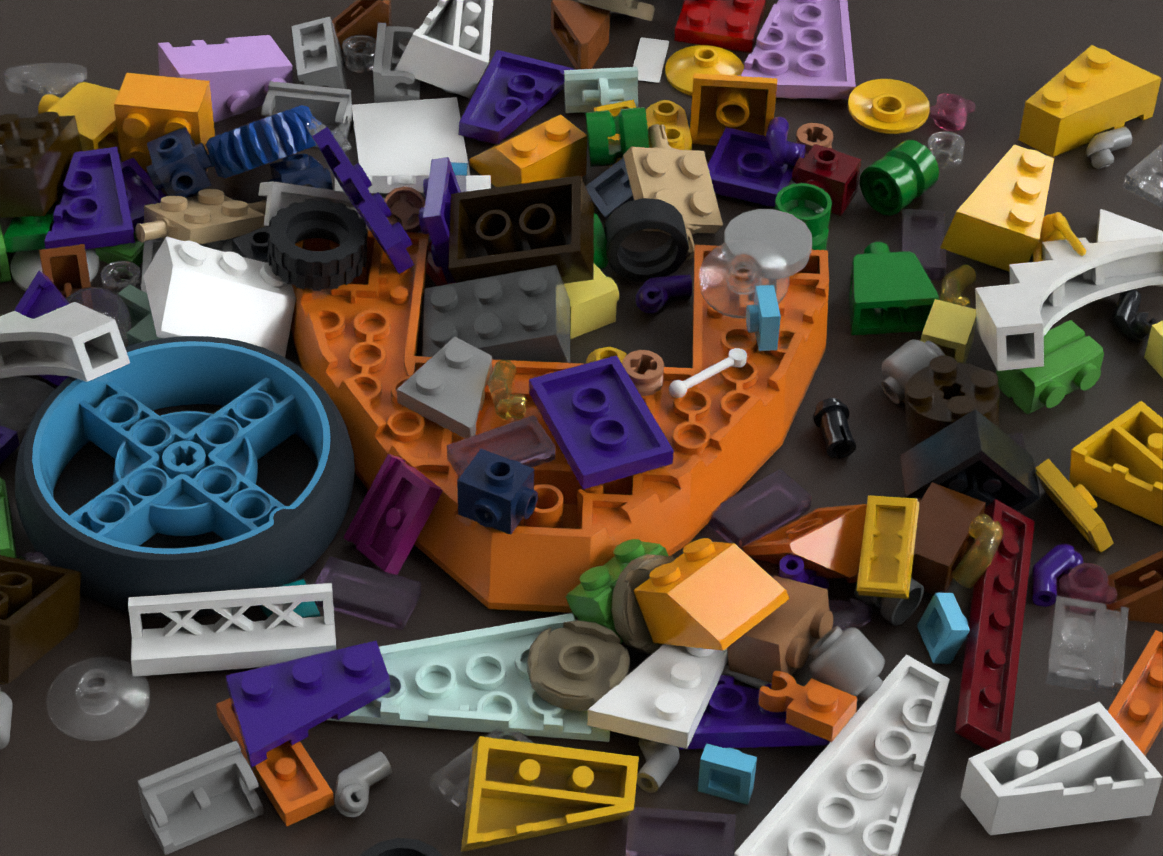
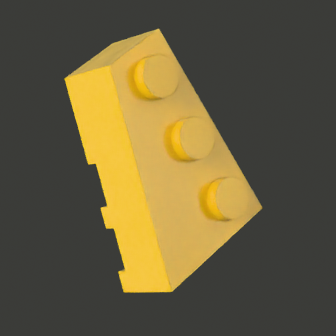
M1091 45L1025 101L1019 141L1051 157H1055L1089 143L1097 133L1107 129L1114 130L1124 127V123L1131 119L1139 117L1145 120L1153 117L1161 77L1112 55L1105 49Z
M1013 145L956 211L940 248L1009 272V264L1028 263L1040 239L1054 158L1044 155L1037 150Z
M1138 402L1071 449L1069 482L1075 487L1081 483L1090 494L1163 526V418L1144 402Z
M479 736L472 752L461 852L624 819L634 810L639 757Z

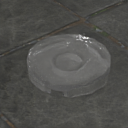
M70 63L20 65L9 68L4 72L5 87L11 92L20 94L28 93V86L43 94L67 93L78 83H88V71L82 65Z

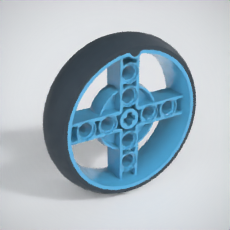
M211 336L168 337L125 347L130 364L88 382L69 376L49 395L35 413L22 440L15 472L16 504L25 532L34 549L47 565L81 572L80 593L121 611L129 612V597L268 588L291 583L310 568L327 550L348 511L353 490L355 464L348 430L339 410L327 392L313 377L290 360L257 345ZM190 404L224 406L214 414L199 411H181L159 416L152 411L165 407ZM296 434L311 449L318 460V467L302 494L290 506H285L256 485L258 476L257 460L291 435ZM91 441L116 459L113 474L114 485L69 516L54 500L53 491L66 465L85 444ZM214 531L225 540L214 544L188 548H151L140 546L156 533L172 536H192ZM200 609L192 617L219 613L214 609ZM161 612L141 614L144 616L169 618Z

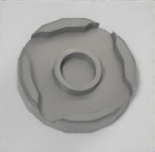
M756 209L744 212L729 222L724 230V255L731 266L745 275L754 277V272L766 274L765 279H780L792 276L805 268L809 261V255L812 252V233L804 222L792 214L774 209Z

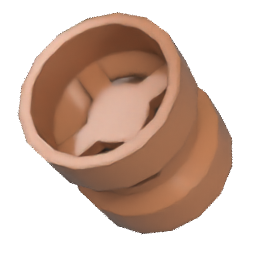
M410 187L395 188L384 199L392 212V215L387 218L391 225L399 222L405 232L419 233L421 230L419 209L425 207L424 197L420 192Z

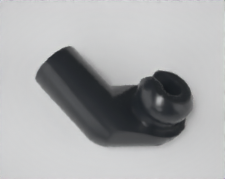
M1133 289L1120 293L1112 320L1130 340L1141 342L1148 340L1151 327L1156 324V320L1153 317L1147 322L1146 317L1149 314L1147 312L1137 314L1142 297L1137 290Z

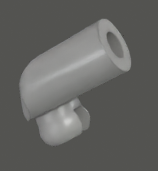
M640 738L639 746L646 759V763L637 773V784L642 790L648 793H655L677 765L680 758L677 746Z
M381 751L372 754L339 773L334 793V804L341 814L347 817L361 815L369 802V787L391 775V765Z

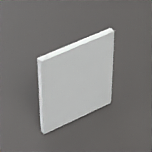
M457 97L352 105L358 163L367 176L429 175L431 160L449 157L450 162L468 163L464 136L458 135L461 118ZM468 164L467 175H470L469 164Z

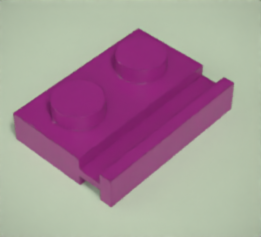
M388 454L343 538L354 543L357 546L356 549L384 572L398 575L443 490L417 469L408 466L401 457Z

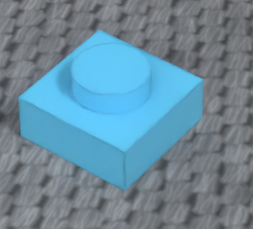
M774 285L755 286L754 305L746 306L748 333L755 332L759 351L777 350L781 315Z
M935 593L917 624L932 662L939 664H951L970 631L967 619L962 614L953 593Z
M706 743L700 759L698 791L748 805L754 789L757 757L744 754L737 749L722 748Z

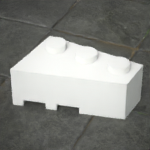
M439 0L437 6L433 11H430L420 28L413 33L394 71L409 72L415 76V79L440 87L448 93H456L470 98L489 64L493 0Z
M1097 702L968 758L960 797L988 834L998 835L1149 816L1153 811L1162 776L1104 706Z

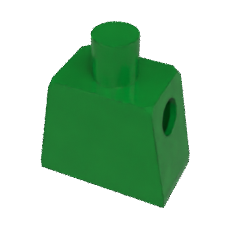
M883 242L869 244L864 249L863 254H857L852 260L849 284L851 335L923 331L934 300H939V296L916 254L910 251L890 252L887 244Z

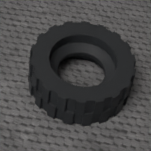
M314 199L305 200V202L291 203L288 207L277 211V215L275 217L272 216L269 221L268 264L272 266V272L276 276L281 277L282 281L287 284L295 285L296 288L322 291V289L330 288L332 290L344 284L348 285L353 282L355 277H359L362 274L363 267H366L368 237L366 223L363 218L358 216V212L354 209L351 210L342 203H333L331 200L322 199V201H314ZM310 238H323L340 244V246L326 251H310L296 246L295 243Z

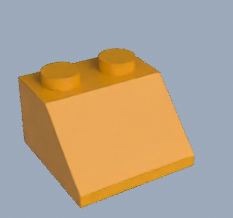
M694 73L690 121L692 144L717 146L726 127L766 136L769 122L774 118L777 78Z
M560 114L470 158L469 165L480 175H491V184L495 187L579 175L582 177L586 175L587 135Z
M709 538L698 539L687 544L683 548L684 553L671 563L663 564L653 569L649 574L650 578L633 590L653 643L721 651L725 650L789 600L786 589L735 543L712 542Z

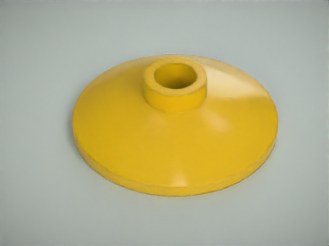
M696 45L683 48L671 55L666 62L665 75L672 87L681 93L692 96L694 73L741 76L744 64L735 54L726 49L710 45Z
M875 79L864 82L853 89L848 99V110L852 118L867 129L880 133L899 134L910 132L922 126L928 119L930 103L920 89L909 83L894 79Z

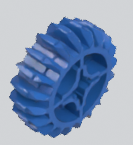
M300 105L211 137L207 141L206 147L217 176L228 178L316 146L317 144L312 136L318 133L319 126L315 116H312L309 107Z

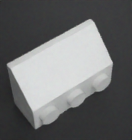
M165 237L143 276L157 337L211 336L228 338L263 347L285 358L296 301L292 284H287L282 281L281 277L276 276L268 262L264 263L245 258L235 252L211 249L193 241H181Z

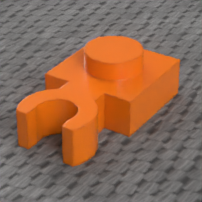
M774 671L771 689L766 686H761L759 689L758 704L770 712L786 711L787 724L832 742L856 713L857 697L812 678L804 687L797 684L794 677L783 671Z

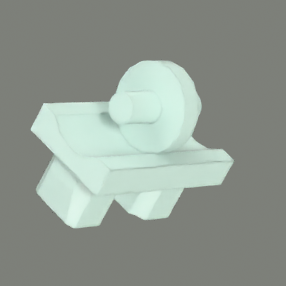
M637 67L564 70V105L566 113L594 112V107L633 99L636 108H638Z

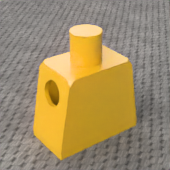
M82 82L78 83L62 98L50 93L45 94L41 98L38 106L39 114L57 112L59 116L75 115L82 151L117 147L118 153H120L114 102L119 90Z

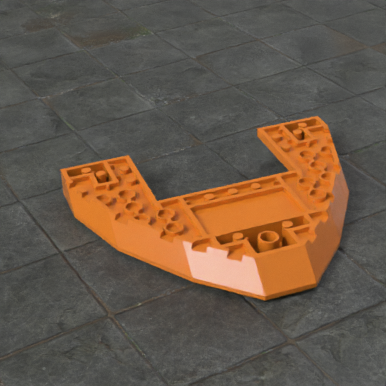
M368 231L366 267H363L362 274L359 277H355L353 282L348 285L338 286L337 289L330 290L329 288L322 289V291H313V289L308 288L300 289L292 284L296 301L290 332L302 370L313 377L327 392L339 410L351 441L354 453L355 474L367 490H369L387 455L391 454L404 459L408 466L417 469L443 490L414 545L488 609L572 613L565 596L581 583L579 578L585 571L593 567L603 566L615 556L613 551L619 544L631 539L661 544V546L666 548L668 556H672L689 544L782 446L826 349L829 292L828 250H812L805 268L792 276L780 279H765L766 274L754 272V277L741 273L731 266L724 255L723 246L695 245L692 368L664 367L663 386L655 394L641 396L674 450L673 464L582 489L529 394V379L583 365L584 363L492 360L489 384L485 387L482 411L479 410L475 438L471 441L397 402V389L432 358L416 356L429 254V234L406 232L413 244L406 248L414 265L400 274L371 231ZM310 238L295 243L296 246L310 251H326L340 246V244L323 238ZM774 285L781 315L777 350L759 351L755 332L748 333L746 306L754 305L755 286ZM740 348L746 351L747 360L744 366H731L687 389L686 395L682 398L672 397L669 393L670 383L674 380L684 381L728 358L731 349ZM480 449L519 461L526 466L534 468V490L538 492L536 507L528 519L522 518L511 535L492 527L482 526L474 520L458 515L457 480Z

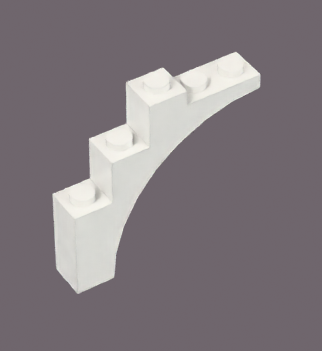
M1163 236L1089 243L1086 237L1078 238L1086 249V254L1083 256L1078 255L1066 239L1042 242L1043 261L1009 264L1010 284L975 288L977 332L997 371L1044 366V336L1056 322L1068 313L1092 301L1116 293L1163 284Z
M77 302L70 303L35 319H31L16 311L0 316V378L22 375L70 376L88 382L130 364L115 319Z

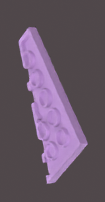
M778 0L777 4L773 5L757 37L756 46L752 54H749L745 61L741 76L777 78V98L849 99V95L856 88L848 1Z

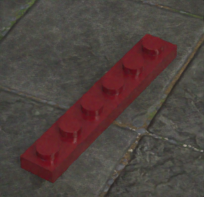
M997 499L985 508L969 620L970 631L967 635L955 733L986 750L1010 741L1035 521Z

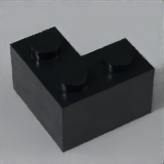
M976 409L900 455L906 498L917 497L922 499L933 482L986 502L985 508L997 499L1018 512L1040 499L1033 456Z

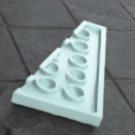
M573 613L380 646L379 649L390 677L391 692L340 720L327 719L331 721L605 742L610 740L609 730L587 726L588 710L561 709L544 701L532 688L529 680L527 660L531 644L546 629L551 627L552 632L557 628H563V622L574 621Z

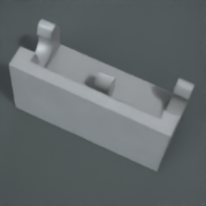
M331 17L291 26L299 82L304 81L305 85L347 89L342 50Z
M378 23L373 68L374 103L420 100L421 80L415 79V76L409 72L394 71L407 47L399 41L403 38L411 39L416 29L412 27L386 26V23Z
M270 81L262 107V116L269 117L300 105L307 106L312 116L316 118L319 126L318 132L328 127L342 150H344L353 123L350 89Z
M237 741L137 781L142 813L165 855L264 814L263 805L254 790L259 787L258 782Z

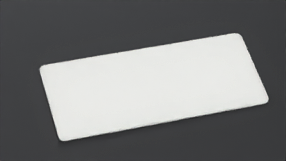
M640 38L633 67L638 69V81L660 82L669 41Z

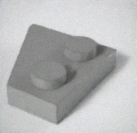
M454 337L397 389V402L471 441L475 438L479 410L482 411L485 387L489 384L492 372V355Z

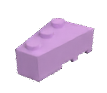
M270 35L226 38L224 44L207 45L204 40H192L191 45L185 47H172L169 42L158 43L159 76L210 81L214 123L263 106L270 81L293 84V65Z

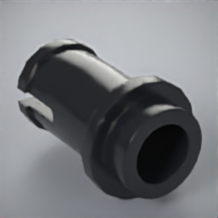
M827 398L820 401L815 407L813 420L815 425L821 428L828 456L831 458L836 457L837 454L834 448L836 446L840 459L851 455L856 450V443L847 421L850 415L847 405L837 398Z

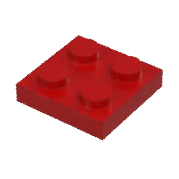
M685 0L675 27L674 41L710 45L752 53L765 12L766 0Z

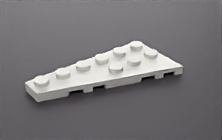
M906 655L886 677L881 687L867 699L836 738L827 745L736 850L734 856H898L950 679Z

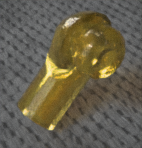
M961 265L945 275L942 279L940 301L965 307L970 306L969 298L962 296L961 292L976 280L974 269L969 265Z
M500 360L494 365L488 382L495 412L506 421L509 418L521 420L526 414L527 407H525L527 398L523 394H511L517 372L516 367L511 361Z
M986 514L978 515L968 527L969 535L977 540L952 572L953 578L966 588H972L989 567L1003 537V529L1000 522L992 521L991 517Z

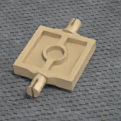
M655 124L648 128L652 148L630 147L623 155L634 200L642 198L660 199L673 205L682 214L689 244L686 260L694 258L695 245L692 235L695 233L715 234L723 226L704 151L672 148L668 143L665 125L661 124L659 126V124ZM648 228V229H643V230H642V231H660V232H663V233H665V234L670 235L669 233H667V232H665V231H662V230H660V229H649V228Z
M218 189L200 190L198 196L188 198L166 196L161 198V203L144 206L145 223L136 225V237L141 242L170 237L181 241H193L199 245L240 237L265 227L264 218L267 201L262 200L247 204L246 202L233 200L225 196L224 192Z

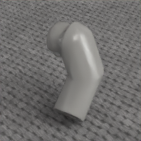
M1121 127L1095 135L1090 140L1086 149L1087 157H1091L1092 166L1096 169H1101L1114 162L1112 151L1131 146L1132 135L1127 127Z

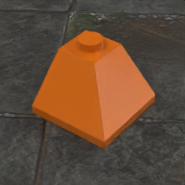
M867 504L818 508L743 546V550L749 557L779 565L780 560L784 556L796 555L804 561V568L815 570L817 576H823L827 579L846 578L847 583L857 582Z

